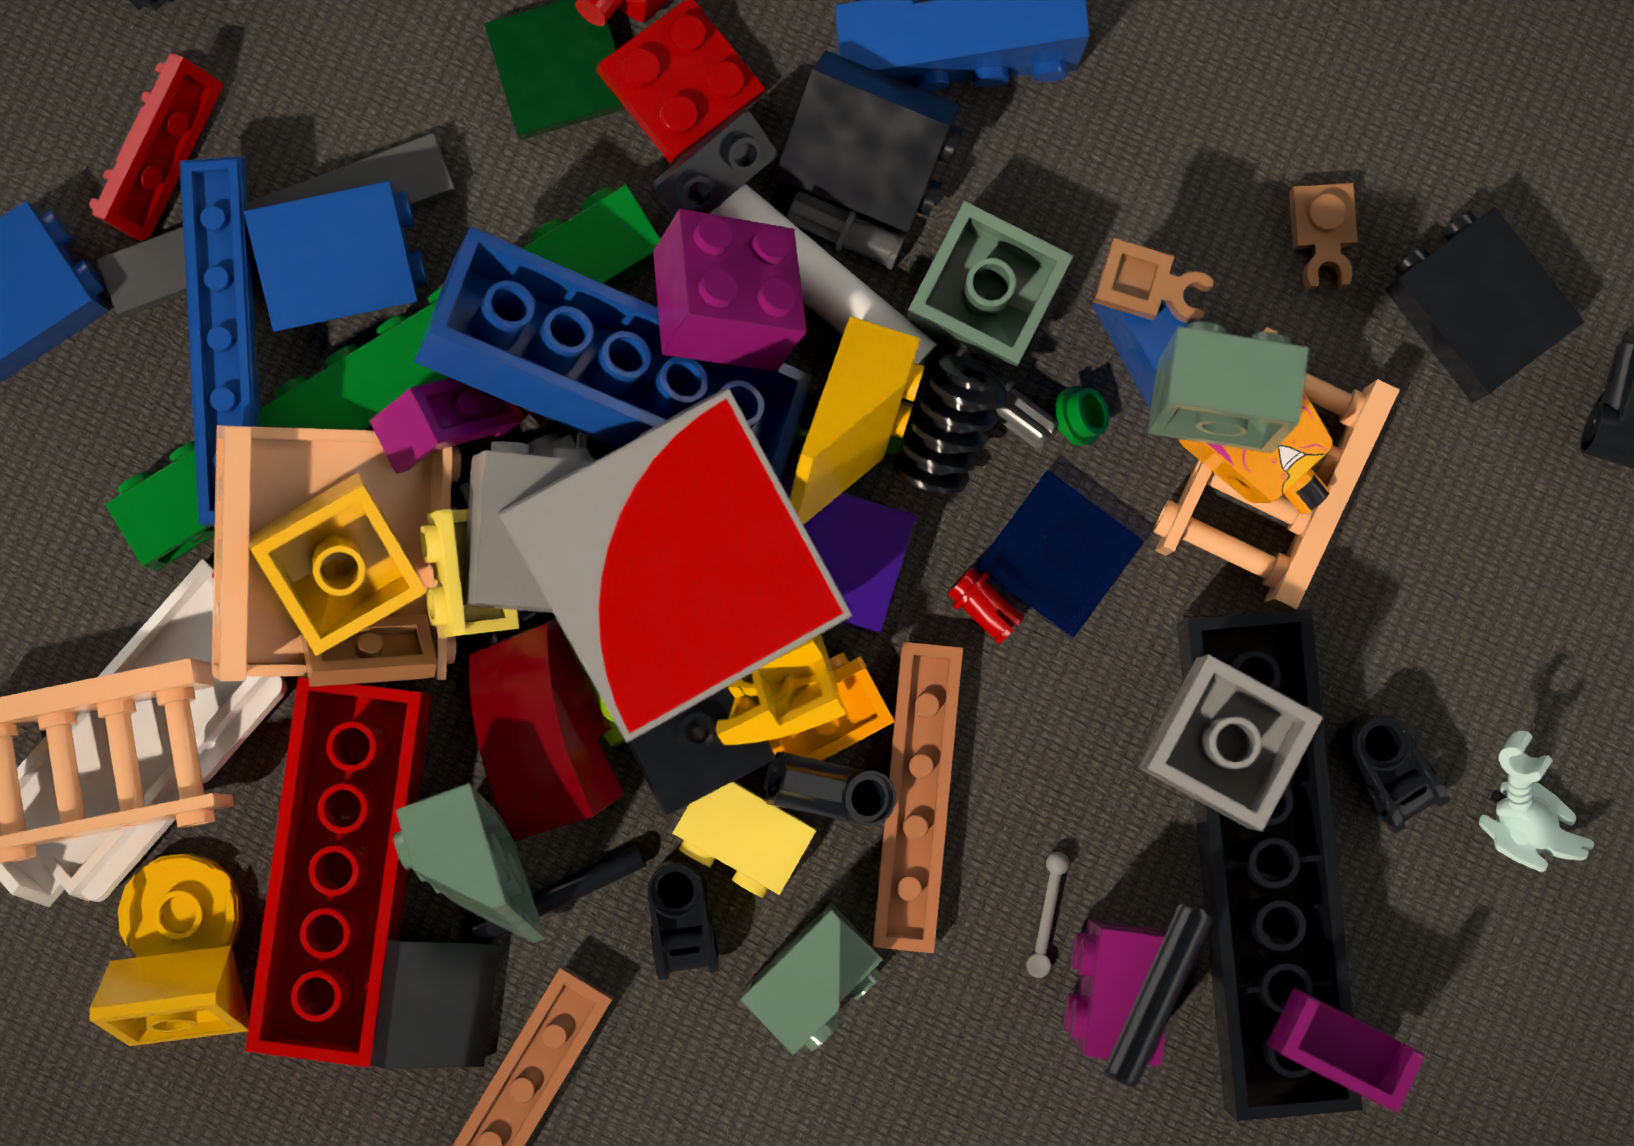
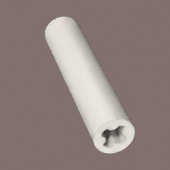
M744 184L728 197L714 214L794 228L803 303L842 336L848 319L852 316L921 338L914 363L923 365L937 347L933 340L747 184Z

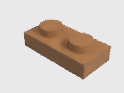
M427 614L384 617L317 656L303 634H301L310 687L435 677L437 659Z

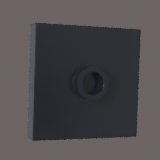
M728 686L628 742L663 815L667 816L776 760L768 740L739 745H724L716 732L717 721L729 719L735 699Z

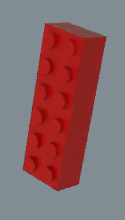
M298 677L245 1052L362 1067L372 1066L387 939H400L409 869L406 870L402 865L394 843L393 834L401 831L396 810L419 802L433 694L359 684L310 687L308 678Z

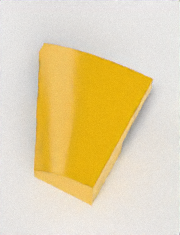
M822 635L815 636L730 684L728 689L735 698L729 719L717 721L716 732L724 745L755 743L803 732L846 715Z

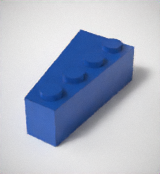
M862 0L835 5V30L839 56L929 93L949 88L950 82L973 80L976 87H995L1008 83L1009 77L1033 75V80L1037 82H1052L1068 77L1069 71L1077 70L1089 38L1086 0H932L921 3L920 0Z

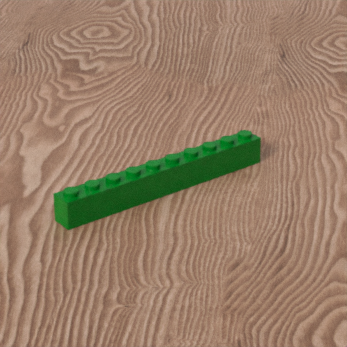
M624 185L616 191L612 187H606L592 194L582 203L583 211L564 223L561 218H556L543 224L531 234L530 238L533 242L522 248L611 288L618 289L654 267L653 251L660 238L627 185ZM442 287L428 297L427 300L430 305L411 317L407 313H401L381 324L376 330L378 337L360 348L355 344L348 345L330 355L324 362L327 368L308 380L304 376H299L278 387L273 392L275 400L259 409L260 427L374 430L369 421L409 388L450 378L414 363ZM194 441L175 450L169 456L172 463L155 474L151 475L149 471H145L124 481L117 488L120 495L105 504L143 567L160 571L215 537V526L204 527L199 525Z

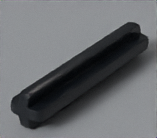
M1182 903L1178 906L1106 1063L1105 1072L1110 1078L1130 1087H1135L1139 1084L1212 924V916L1208 912L1189 903Z

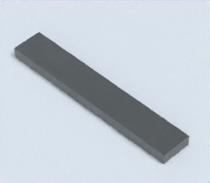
M434 133L250 201L248 202V210L393 180L397 192L407 190L412 209L455 194L457 191L438 140ZM183 227L97 259L116 314L122 318L187 294ZM250 240L251 267L253 270L257 268V264Z

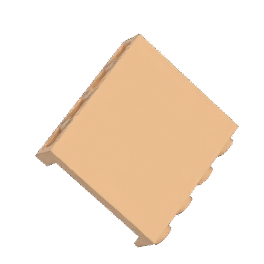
M217 425L212 675L219 681H246V676H308L301 639L302 633L252 554L249 547V534L358 472L419 572L426 590L435 588L432 563H425L422 557L420 528L423 525H428L427 514L443 509L458 510L457 507H451V482H458L460 478L461 452L459 446H451L434 451L409 471L396 473L374 430ZM427 593L385 617L427 614L437 659L434 678L446 680L447 664H453L456 657V636L441 638L439 625L432 626L428 615Z

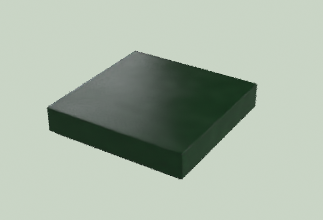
M561 0L484 23L519 140L626 109L596 72L598 63L616 51L608 21L604 26H596L585 20L576 9L575 2L577 0Z

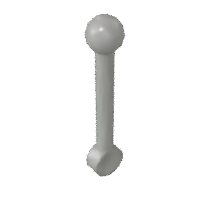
M1060 851L1051 853L1046 860V867L1050 875L1035 952L1030 954L1026 960V968L1029 974L1036 978L1046 976L1051 968V963L1046 954L1061 877L1070 867L1068 856Z

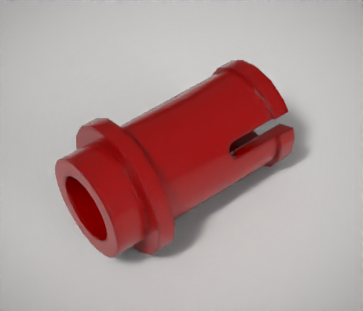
M971 567L947 591V594L954 600L951 606L955 610L961 607L994 638L993 641L1000 644L1014 631L1012 627L1014 625L1017 627L1025 616L1015 610L986 582L989 575L985 571L979 575Z

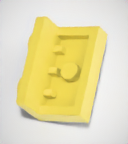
M443 509L427 514L428 525H423L420 528L422 557L425 563H432L435 588H429L427 591L428 615L432 626L439 625L441 638L519 629L517 610L463 606L462 584L468 509Z

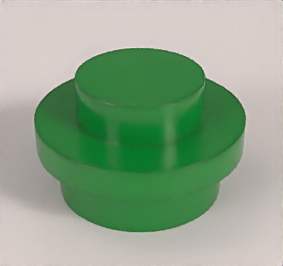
M1072 386L1062 390L1058 395L1054 418L1058 423L1057 428L1060 433L1076 446L1092 444L1098 439L1100 434L1107 430L1109 411L1104 398L1097 390Z

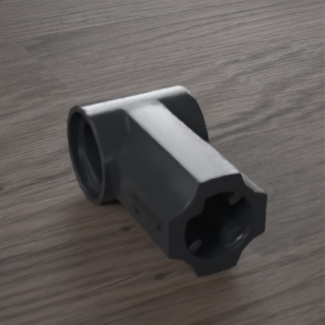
M1623 342L1616 347L1601 403L1599 402L1594 406L1586 421L1581 437L1580 450L1583 454L1634 469V344Z
M776 752V760L772 761L767 768L764 789L766 791V804L834 818L848 823L876 826L884 822L892 814L896 804V791L893 783L886 775L878 771L848 767L785 752ZM861 782L866 791V798L860 809L856 811L852 804V792L854 787Z

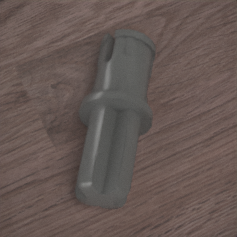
M799 191L796 194L787 214V219L798 228L836 244L835 251L841 253L843 248L867 259L885 265L890 270L893 269L907 237L905 234L894 232L858 215L859 212L853 209L852 211L846 210L806 191Z
M968 351L961 354L960 357L975 362L991 372L1005 386L1008 398L1002 408L996 409L998 414L997 420L1032 447H1042L1054 433L1058 424L1056 419L1015 389L1017 386L1016 381L1011 379L1007 383L973 358ZM949 373L946 374L947 377H950V378H951V376H952L951 374H949Z

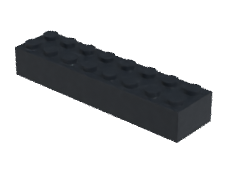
M1312 609L1196 618L1177 623L1182 683L1196 658L1210 655L1322 716ZM1322 718L1263 831L1248 829L1194 799L1205 911L1212 916V924L1207 937L1224 1110L1236 1121L1363 1110L1361 1094L1303 1066L1266 1045L1293 988L1353 1017Z

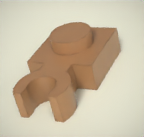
M1353 183L1294 186L1289 191L1293 250L1310 249L1311 260L1305 265L1302 274L1304 287L1307 291L1315 290L1319 286L1318 269L1319 267L1327 266L1336 273L1337 289H1345L1352 280L1353 271L1350 261L1341 253V248L1353 247L1358 242Z
M1113 238L1093 303L1152 321L1156 318L1161 304L1168 306L1173 316L1184 323L1200 322L1205 311L1187 305L1183 297L1184 290L1196 288L1200 291L1208 292L1212 288L1214 280L1207 274L1196 271L1185 273L1180 277L1169 274L1175 256Z

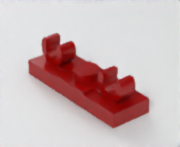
M173 53L169 54L165 63L156 65L154 70L160 75L151 93L143 92L141 96L145 105L141 107L116 158L117 163L114 169L105 170L102 176L108 181L99 200L92 198L89 206L93 209L91 215L142 242L150 239L180 177V161L188 160L224 86V83L186 58Z

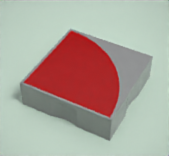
M729 389L718 391L647 430L629 444L585 468L574 470L498 512L626 742L633 740L852 616Z

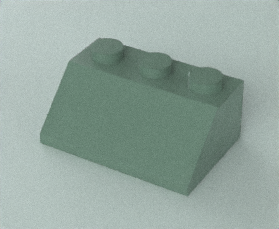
M470 784L396 810L401 831L395 832L393 838L400 861L406 870L413 867L421 882H429L437 894L443 893L456 905L533 943L546 939L516 842L513 841L502 816Z

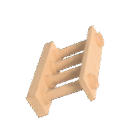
M1266 327L1262 331L1269 333H1278L1277 331ZM1305 373L1303 390L1310 402L1340 415L1339 422L1346 425L1337 446L1333 445L1331 450L1312 467L1317 476L1330 490L1328 497L1319 506L1306 514H1300L1284 494L1272 503H1251L1198 459L1178 503L1168 500L1158 517L1153 532L1162 537L1155 551L1166 556L1175 551L1180 539L1185 540L1264 578L1262 584L1270 589L1263 603L1280 611L1297 610L1400 389L1377 379L1366 386L1362 392L1354 389L1350 394ZM1209 485L1288 523V530L1295 533V536L1286 555L1278 552L1275 556H1272L1191 517L1205 486Z
M188 658L0 697V864L36 858V846L174 818L177 820L178 828L207 824L216 821L214 810L234 807L233 794H205L191 713L190 702L196 700L195 690L215 687L211 663ZM157 698L158 706H165L180 800L145 807L131 714L137 712L136 702ZM98 711V717L105 718L120 812L86 819L72 726L78 724L76 715ZM38 723L39 730H46L60 824L27 830L13 738L19 736L17 727Z

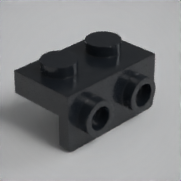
M742 108L654 180L652 184L653 189L648 193L659 208L671 219L674 218L678 209L709 214L780 154L753 115Z

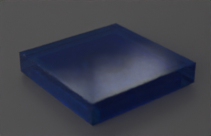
M1047 470L975 568L981 573L985 571L989 575V579L1072 639L1145 541Z

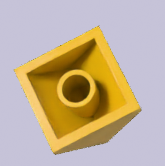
M232 945L110 961L90 1006V1021L128 1046L248 1031L249 1015Z

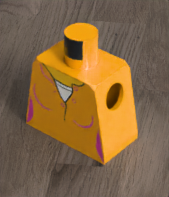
M1304 390L1299 424L1272 454L1178 439L1183 447L1251 503H1272L1284 494L1300 514H1306L1319 506L1330 493V490L1312 470V467L1331 450L1333 446L1332 439Z

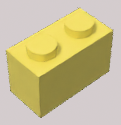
M733 781L690 803L672 834L684 840L679 848L681 852L708 867H711L715 858L737 870L732 881L753 894L764 898L768 889L778 895L781 894L817 828L781 807L766 804L765 798Z

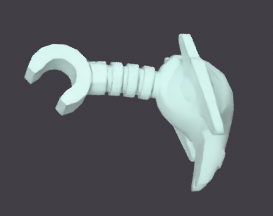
M1517 731L1509 737L1499 753V762L1508 773L1507 782H1502L1500 791L1507 798L1497 802L1496 820L1487 815H1481L1479 819L1480 827L1494 840L1496 850L1514 861L1540 872L1546 871L1548 866L1547 861L1539 855L1540 853L1568 860L1582 861L1587 859L1588 851L1594 847V842L1560 828L1559 821L1570 826L1574 825L1576 815L1556 795L1537 783L1553 760L1549 755L1539 758L1526 755L1524 750L1533 736L1528 731Z

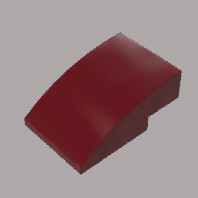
M555 618L481 648L469 655V687L478 747L498 809L514 842L593 817L625 794L597 741V738L612 728L607 718L602 714L600 705Z

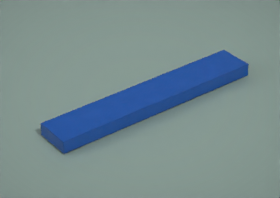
M241 156L180 161L199 525L204 527L215 526L217 425L260 427L250 235L244 211L248 210L246 162Z

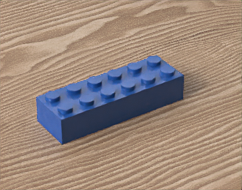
M474 227L469 228L452 261L414 359V363L617 448L629 444L647 430L718 391L729 389L779 482L783 475L813 376L783 363L778 371H770L662 355L657 307Z

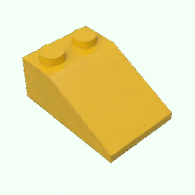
M852 316L849 317L800 456L790 496V502L803 525L884 458L891 435L903 438L913 404L902 401V399L915 400L925 368L923 365L914 363L921 338Z

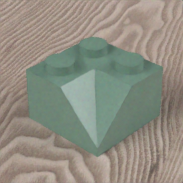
M964 201L908 309L907 320L917 328L959 349L1018 366L1073 255Z
M1209 322L1189 323L1187 328L1178 326L1157 361L1147 434L1272 454L1299 424L1309 347L1291 345L1289 337L1277 333H1255L1251 338L1226 334V328Z
M830 902L744 987L740 1000L792 1055L803 1045H806L813 1052L838 1027L836 1023L838 1017L835 1014L839 1011V1003L848 994L855 1000H858L882 976L875 967L883 960V957L861 932Z

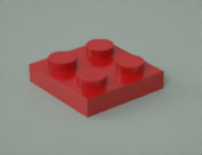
M684 0L598 63L596 70L597 74L671 165L698 145L739 109H746L762 97L765 91V87L695 0Z

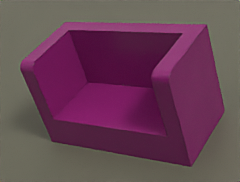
M447 378L409 388L369 422L394 471L402 473L409 471L434 451L469 441L474 450L487 448L492 442H495L522 422L525 417L519 406L453 378Z
M1293 988L1266 1044L1280 1054L1396 1113H1399L1425 1058L1424 1053L1296 988Z

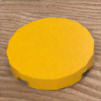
M193 853L161 856L144 866L126 884L118 907L120 935L126 946H130L133 954L137 957L231 945L233 947L238 940L244 921L242 895L232 875L213 859Z

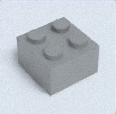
M1210 655L1198 657L1138 768L1246 828L1263 831L1323 717Z

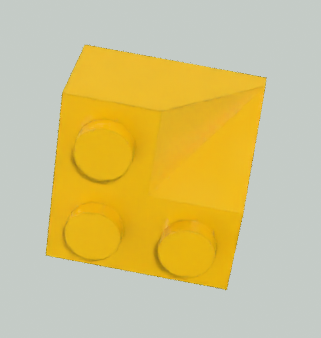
M359 472L249 534V547L252 554L316 656L427 593L419 572Z

